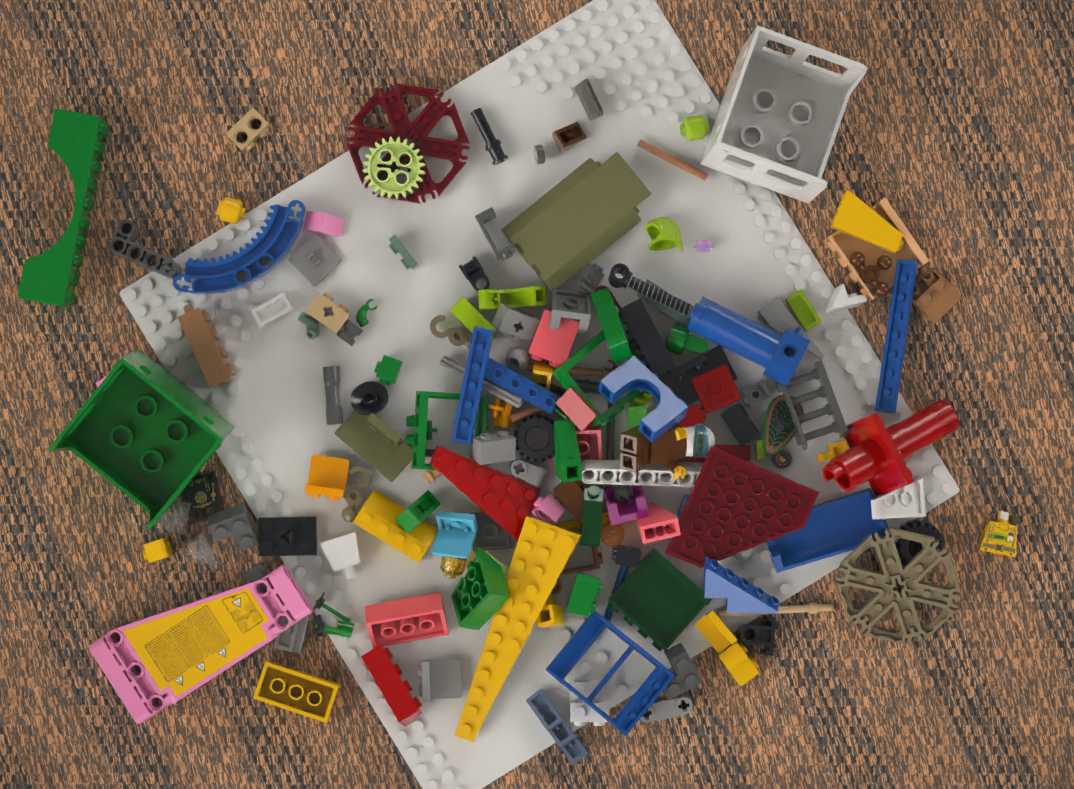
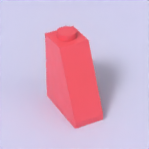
M653 502L646 503L649 517L636 520L643 544L681 535L677 516Z

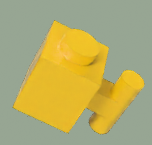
M550 594L537 620L539 628H553L565 625L563 607L561 605H553L556 599L553 594Z

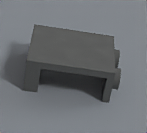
M491 207L476 215V221L497 260L502 259L504 261L512 257V252H514L513 245L498 251L484 224L496 218L493 208Z

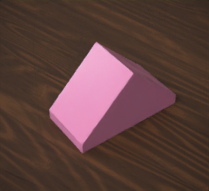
M307 211L303 230L341 238L345 219L327 213Z

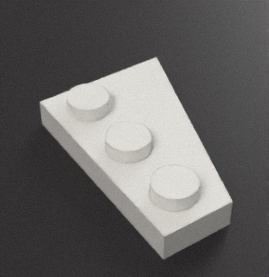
M923 478L871 500L872 520L926 517Z

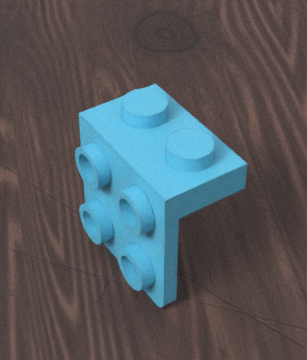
M437 511L436 520L439 529L432 547V554L468 558L478 531L475 514Z

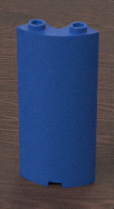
M866 489L814 505L804 528L766 542L776 572L779 573L854 550L871 532L875 539L876 530L880 536H884L885 528H888L886 520H872L871 500L877 498L878 495H874L871 489Z

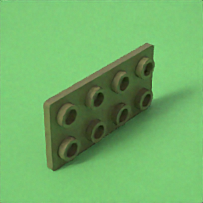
M354 410L335 431V435L390 482H393L412 461L413 449L402 441L401 436L373 413L361 415Z

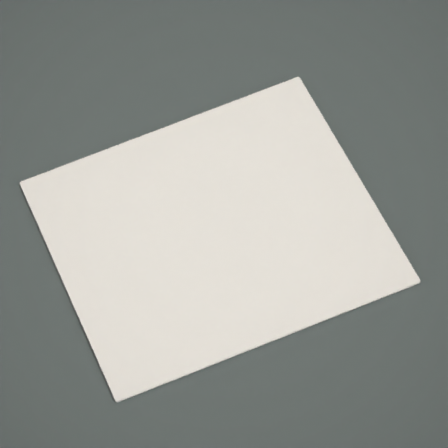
M593 0L443 92L444 95L441 101L447 102L450 98L452 101L447 106L448 108L454 102L470 143H462L461 145H467L470 148L469 150L464 149L461 151L463 156H468V160L459 159V161L467 163L443 193L438 197L436 190L433 191L436 199L433 200L431 194H426V203H423L421 196H419L421 204L377 197L380 190L377 194L373 195L372 192L375 186L366 189L364 186L369 180H366L362 185L351 154L347 151L246 213L244 219H240L237 224H228L171 259L181 266V274H185V263L189 258L194 259V261L198 258L203 263L205 258L209 262H211V258H215L218 262L219 256L223 257L224 260L226 259V254L233 257V251L239 254L240 247L247 249L245 243L253 244L251 238L258 239L257 232L263 233L260 227H267L264 220H270L271 218L267 214L273 213L270 206L277 204L288 207L289 203L293 200L301 201L305 206L303 226L296 241L285 257L260 279L247 286L225 293L191 294L176 290L173 286V279L152 271L120 291L121 298L164 368L235 426L222 445L216 450V453L257 520L258 518L317 517V555L280 557L312 608L316 604V600L325 592L323 596L325 599L324 603L342 615L351 618L350 622L354 623V629L350 638L332 634L328 635L422 789H482L556 743L526 702V699L540 689L543 690L573 732L582 727L574 726V722H570V691L545 670L588 618L566 610L577 572L560 575L558 579L562 583V589L559 593L553 594L556 597L553 605H561L563 607L565 625L553 628H539L536 622L522 651L513 664L500 693L497 695L490 712L487 714L476 739L471 742L455 736V732L493 616L480 630L459 627L451 595L460 578L465 577L467 574L469 561H474L476 557L475 552H473V546L470 556L466 559L437 556L432 554L434 538L420 563H417L355 523L344 521L342 511L348 506L345 498L340 497L339 501L329 500L327 495L320 494V498L309 497V493L304 492L305 484L308 483L311 457L316 454L348 459L350 462L349 470L355 466H363L370 472L371 479L369 484L361 489L364 493V499L359 505L355 506L357 515L374 489L406 509L429 490L441 505L425 521L438 528L436 520L437 511L469 514L483 512L442 474L435 479V483L432 482L430 484L423 477L424 471L427 469H411L412 461L393 482H390L335 435V431L341 424L327 425L326 394L323 378V367L340 366L341 407L343 409L344 422L354 411L350 402L353 390L364 382L374 381L380 383V378L376 377L377 373L374 372L377 362H381L384 355L402 361L403 364L396 383H390V386L381 383L387 389L389 399L385 408L374 415L401 436L404 443H406L407 434H414V427H407L406 416L415 415L416 391L461 394L464 378L440 365V361L443 356H447L466 367L469 354L467 346H455L450 343L448 337H435L430 330L431 320L438 315H444L446 319L437 323V331L444 332L450 328L461 327L466 331L467 337L471 340L472 333L450 312V309L464 297L490 324L497 310L479 309L478 293L474 290L469 280L466 279L459 265L466 264L475 256L489 279L490 289L493 290L530 286L546 287L515 247L512 257L504 261L502 259L497 260L476 221V215L491 207L493 208L496 218L487 222L484 226L497 250L501 251L512 245L501 229L589 158L603 164L618 152L651 192V195L636 206L640 211L638 215L642 221L589 263L591 266L594 263L603 269L602 273L605 274L597 287H608L621 308L638 300L636 290L628 287L626 289L623 287L614 288L608 281L611 268L615 264L622 263L633 273V277L642 279L644 282L648 279L671 295H674V297L683 299V301H687L689 304L692 303L693 306L696 303L699 304L702 297H705L709 301H714L761 325L763 324L758 320L759 314L757 312L776 296L798 322L785 299L802 290L822 321L806 331V334L825 356L821 360L845 424L848 425L877 412L875 411L882 364L848 309L825 313L835 288L775 192L700 164L720 104L655 0ZM428 102L407 114L410 123L416 119ZM478 108H482L496 140L499 139L501 141L500 146L504 154L509 157L506 161L495 166L492 164L493 159L489 151L485 149L486 143L470 114ZM702 115L703 118L707 119L709 133H706L705 138L688 141L685 135L681 136L680 124H683L684 117ZM450 116L442 117L427 137L456 140L458 134ZM578 121L587 138L561 153L552 138V133ZM391 125L384 129L393 131ZM412 139L408 140V146L411 144ZM641 139L708 173L706 180L704 181L638 147V142ZM534 145H543L545 153L544 164L536 163ZM361 147L359 149L362 164L365 161H369L365 154H372L369 149L370 147ZM385 152L381 155V160L388 152ZM423 156L432 181L435 183H440L453 167L452 162L449 160ZM403 168L400 169V170H403V171H405V172H408V169H403ZM404 174L397 177V182L400 184L407 181V176ZM296 204L295 207L291 208L294 211V217L289 215V219H295L299 222L300 218H297L296 215L302 209L299 207V204ZM307 211L322 212L344 218L341 238L303 230ZM665 216L673 219L681 232L683 251H679L678 247L660 251L649 250L648 244L651 242V239L645 231V225L658 217ZM315 233L342 260L316 287L288 261ZM394 234L419 264V267L414 271L411 267L407 269L400 261L403 259L400 253L395 254L388 246L391 244L389 238ZM697 240H711L713 248H710V252H698V248H694V246H696ZM264 257L261 260V265L264 267L269 266L271 263L270 257ZM588 265L558 289L588 293L576 285L577 280ZM164 266L165 269L173 272L174 268ZM243 271L239 274V281L247 280V272ZM589 274L588 279L590 281L594 280L595 275ZM615 274L617 278H623L621 274ZM182 277L181 280L177 281V284L180 285V288L183 285L190 286L188 290L193 291L192 283L195 279L190 278L191 283L184 281ZM480 279L477 281L476 287L483 289L486 287L487 282ZM546 287V306L521 308L519 310L530 313L541 320L544 309L549 311L552 292ZM284 292L294 309L260 328L251 310ZM318 293L321 295L324 293L328 294L334 299L332 303L337 306L342 304L349 309L348 314L351 315L349 321L363 330L360 336L354 337L355 343L353 346L342 340L335 332L318 320V337L315 339L307 337V327L298 321V318L302 312L312 317L305 311ZM369 299H374L369 303V307H378L376 310L367 311L366 318L369 323L364 327H360L356 321V314L360 307L366 304ZM592 299L587 334L577 332L568 358L602 330ZM642 301L665 344L670 328L676 322ZM190 304L194 309L199 307L209 312L212 319L210 325L217 330L220 336L218 343L224 346L228 354L226 360L235 369L236 374L233 375L235 380L216 389L209 388L178 320V316L185 314L183 309L185 305ZM326 308V317L328 315H334V313L332 312L333 308H331L330 310ZM622 324L623 330L626 332L628 326L627 324ZM690 331V335L696 336L707 341V351L719 346L718 344H715L695 334V332L693 333ZM496 332L495 335L497 337L491 343L489 358L509 368L505 360L507 352L511 348L520 347L528 353L535 333L531 341L525 339L519 341L513 338L512 334L508 333L505 336ZM606 339L573 367L604 369L606 367L611 369L613 364L607 360H612ZM630 340L629 344L631 346L638 347L635 341L632 342ZM722 347L738 377L734 383L741 397L743 396L742 391L760 380L764 381L772 396L753 408L750 406L746 407L742 399L705 414L704 423L699 425L706 426L712 431L715 436V444L740 445L720 415L740 402L760 432L759 436L745 444L751 445V463L819 491L814 505L866 489L872 490L868 481L849 492L843 490L834 478L825 482L822 470L831 459L818 463L815 456L827 452V445L845 439L844 437L840 438L839 434H835V432L807 441L808 446L806 450H803L802 445L798 446L794 436L786 447L782 449L788 451L792 456L790 466L785 469H779L774 466L772 462L773 455L769 456L765 453V460H756L755 441L763 440V426L769 403L773 398L783 395V393L778 392L775 383L777 381L763 375L765 367ZM685 348L682 355L668 351L676 367L701 355ZM805 351L792 378L812 372L814 363L820 360ZM529 354V363L534 364L536 360L531 359V354ZM542 359L543 363H549V361ZM628 359L622 360V361L617 362V363H615V364H616L617 367H619V366L622 365L624 362H626ZM527 367L521 371L513 370L531 380L532 371H527ZM604 369L603 377L569 375L575 379L585 380L586 378L589 381L600 382L611 372H607ZM552 373L550 384L559 386L564 389V387L560 384V382ZM813 379L789 387L787 390L790 396L797 397L818 390V387L821 385L819 380ZM482 388L481 395L488 396V404L494 405L495 399L498 397ZM757 391L752 393L753 398L759 397ZM588 392L585 394L600 415L607 410L608 400L603 395ZM900 392L898 393L895 414L877 412L884 420L885 428L913 415ZM653 396L652 400L645 404L647 406V415L658 407L657 401ZM818 397L800 404L805 414L825 407L827 401L825 397ZM428 398L427 421H432V428H437V432H432V440H426V449H435L436 446H440L473 460L472 443L469 445L451 441L459 400ZM523 400L520 408L511 409L510 415L535 405ZM700 400L687 405L688 407L699 405V408L702 407ZM627 402L624 404L625 408L620 413L615 414L614 460H620V452L623 451L620 450L621 433L628 430L626 408L635 406ZM489 409L487 411L489 428L486 433L497 434L498 431H507L513 436L516 426L523 419L515 421L513 427L502 428L493 426V417H491L493 409ZM555 410L552 414L546 411L537 413L538 415L550 417L553 421L564 419L560 418ZM827 414L803 422L801 428L805 434L832 425L834 420L832 415L828 416ZM607 424L601 425L602 460H606ZM534 427L528 431L526 443L530 448L541 450L548 444L549 436L543 428ZM932 444L904 460L906 467L912 472L914 481L923 478L926 513L960 491ZM516 451L515 460H522L548 470L540 488L539 497L542 496L544 498L548 494L555 497L553 488L562 482L556 475L555 455L545 462L534 463L525 460ZM425 457V464H429L432 457ZM515 460L485 464V466L525 482V480L515 477L510 472V465ZM521 463L513 467L516 470V474L524 471ZM348 471L346 490L355 484L363 482L364 474L357 472L351 475ZM604 485V487L612 486L615 497L618 485ZM629 485L630 495H634L632 485ZM642 485L646 503L653 502L675 516L684 494L690 495L693 487ZM604 493L602 513L608 511ZM566 508L554 524L576 518ZM531 514L532 518L538 519L535 515ZM350 516L346 517L347 521H350ZM917 518L882 520H886L889 535H891L890 527L900 529L902 525L903 527L907 525L906 522H912ZM632 520L611 525V522L601 525L600 547H597V551L602 553L603 564H600V569L582 571L580 573L599 578V583L603 584L600 595H595L594 602L597 603L595 611L604 617L609 602L607 599L611 596L621 566L611 559L613 547L617 548L620 544L640 548L639 563L652 548H655L703 592L704 567L699 568L666 554L665 551L671 537L643 544L637 522ZM357 532L361 563L353 565L357 576L345 579L343 569L333 570L320 543ZM511 535L510 549L487 550L500 563H504L508 567H510L518 543ZM579 540L564 569L594 564L592 547L580 545ZM766 542L756 546L754 555L746 561H740L731 556L717 562L724 568L732 570L739 577L747 579L752 585L760 587L770 596H775L782 603L838 568L840 563L853 550L779 573L774 568ZM628 567L624 580L634 570L633 567ZM441 592L449 635L384 646L385 648L388 647L394 657L391 660L394 665L398 664L403 672L401 674L404 681L407 680L413 689L410 691L412 696H417L422 704V707H420L422 713L410 725L405 727L398 722L361 657L374 649L366 624L365 606ZM711 598L712 601L704 606L668 649L681 643L691 659L711 647L712 645L697 629L695 623L711 609L718 616V609H726V598ZM322 606L320 609L316 608L314 610L316 616L318 614L321 615L326 626L336 628L338 621H343ZM613 612L611 621H609L611 624L662 663L667 669L671 668L663 649L659 651L652 645L654 641L649 636L645 639L637 632L639 628L635 624L630 626L623 619L625 615L622 612ZM761 615L719 618L733 633L740 625L748 624ZM605 628L564 680L569 684L570 682H600L627 650L629 645L608 628ZM635 650L632 651L608 681L609 709L635 694L656 668ZM459 659L461 661L462 696L460 698L423 701V696L419 697V685H422V677H418V666L421 665V662L423 660Z

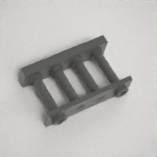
M822 360L814 363L812 372L792 378L787 386L775 382L778 392H782L797 431L795 435L798 446L802 445L803 450L807 449V441L835 432V434H839L840 438L848 435L847 426ZM813 379L819 380L821 386L818 387V390L790 398L787 388ZM818 397H825L827 401L825 407L797 416L794 405ZM827 414L828 416L832 415L834 420L832 425L803 433L800 423Z

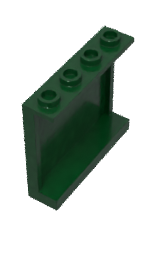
M655 548L649 551L641 560L639 566L634 568L607 599L610 602L608 606L616 613L622 612L625 615L623 619L630 626L635 624L639 628L637 631L645 639L649 636L654 641L652 645L659 651L663 649L666 652L669 646L704 606L712 601L711 598H704V592Z

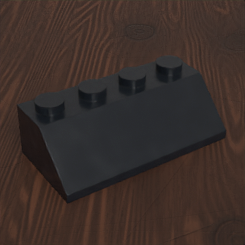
M641 298L620 308L619 319L623 325L627 324L629 328L627 334L632 342L635 341L639 348L636 351L640 359H645L647 363L646 368L658 377L676 368Z

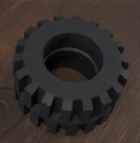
M533 414L519 422L513 434L516 438V451L525 460L534 463L545 462L555 455L553 419L545 415ZM534 427L543 428L549 436L547 446L541 450H534L526 443V435Z
M925 520L906 522L907 525L900 527L901 530L935 537V540H939L936 549L940 550L945 546L943 536L939 530ZM900 538L896 541V547L902 563L906 565L916 555L911 554L908 549L910 540Z

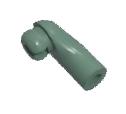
M302 312L298 321L306 325L307 337L315 339L319 335L318 322Z

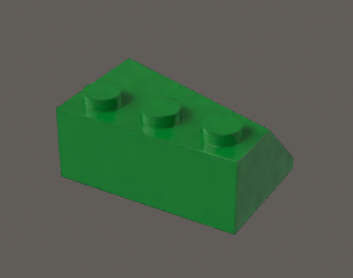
M477 547L474 561H469L467 565V574L465 577L460 578L451 595L459 627L480 630L510 598L501 566L481 547Z

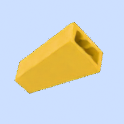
M846 190L843 193L830 228L891 254L900 251L904 243L901 240L903 234L852 192Z

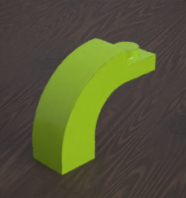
M545 286L478 290L480 310H498L501 303L516 309L547 305Z

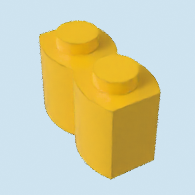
M735 642L732 645L730 644L721 653H718L717 656L739 686H743L759 674L757 670L759 665L753 658H748L746 655L748 650L742 642L740 644Z

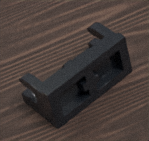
M740 402L720 414L741 447L760 435L757 427Z

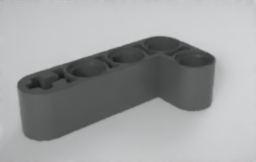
M125 219L118 224L109 245L112 252L169 279H174L176 275L182 273L181 266L175 261L135 244L140 232L139 227L135 223ZM131 225V226H132L131 232L128 233V234H126V233H125L126 227H128V226ZM120 243H124L123 249L117 251V246ZM140 250L141 255L135 259L134 253ZM157 257V264L151 266V260ZM164 266L174 268L173 272L168 271Z

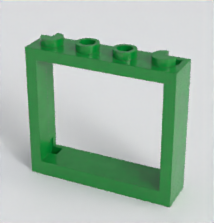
M603 330L552 371L566 391L572 387L597 413V417L593 420L594 423L592 424L594 427L600 424L602 426L606 425L611 420L610 416L614 413H620L625 408L624 404L634 401L638 397L637 393L640 391L639 389L630 390L600 415L567 372L605 340ZM628 342L632 356L643 362Z
M416 391L411 469L436 470L432 465L425 464L428 398L459 400L460 394ZM481 395L475 423V437L486 433L489 428V420L487 419L489 400L486 395Z

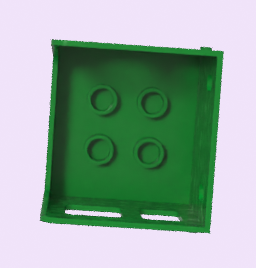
M138 349L115 363L112 371L48 450L50 452L70 450L147 511L148 520L146 528L150 530L166 513L214 452L218 450L235 426L218 414L214 407L159 363L156 364Z

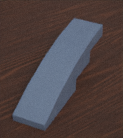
M542 689L526 699V702L572 765L589 754Z

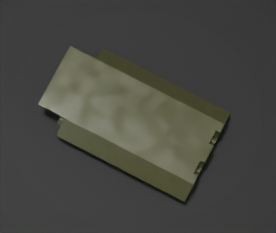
M618 152L603 164L589 158L501 229V231L552 292L553 288L558 289L642 221L638 215L640 211L636 206L650 196L651 192Z

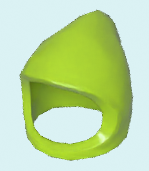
M665 216L658 217L645 225V231L651 239V242L648 244L649 250L660 251L678 247L679 251H683L681 232L673 219Z

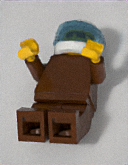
M677 423L654 442H650L638 430L639 425L621 433L620 450L623 451L620 452V469L637 473L642 465L666 463L667 467L674 474L673 479H677L678 476L684 479L686 469L678 465L680 459L685 456L693 458L707 457L710 447L715 445V436L703 424L682 427Z

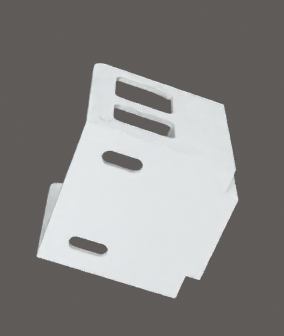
M757 25L740 50L700 164L805 203L811 202L828 185V182L821 179L849 97L866 74L868 67L862 63ZM768 40H772L792 47L795 50L791 55H786L764 45ZM809 55H813L844 66L847 69L842 74H838L808 63L805 60Z

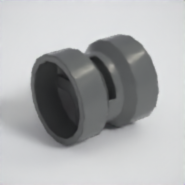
M347 320L344 324L345 330H340L337 336L353 346L355 343L354 337L360 336L363 330Z

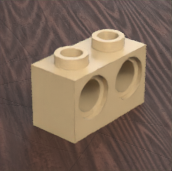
M252 108L226 135L243 153L246 150L249 152L256 145L255 141L259 137L264 138L270 132L268 129L270 124ZM256 120L261 121L259 129L252 128V123ZM240 134H247L248 138L245 142H238Z

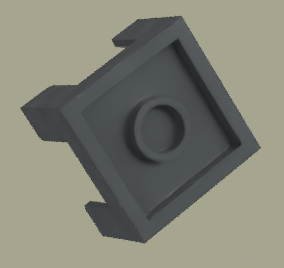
M553 288L549 304V311H551L549 329L558 330L561 317L580 320L578 332L587 334L591 317L590 293Z

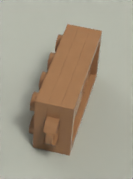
M190 304L183 307L185 314L178 316V320L209 388L216 389L235 380L233 376L236 374L235 369L226 360L228 354L224 346L218 343L220 336L217 330L210 325L212 319L209 312L199 307L194 309Z

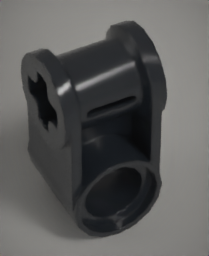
M475 256L466 264L459 265L460 270L477 293L478 290L490 289L489 279ZM480 279L487 282L486 287L483 289L476 287V283Z

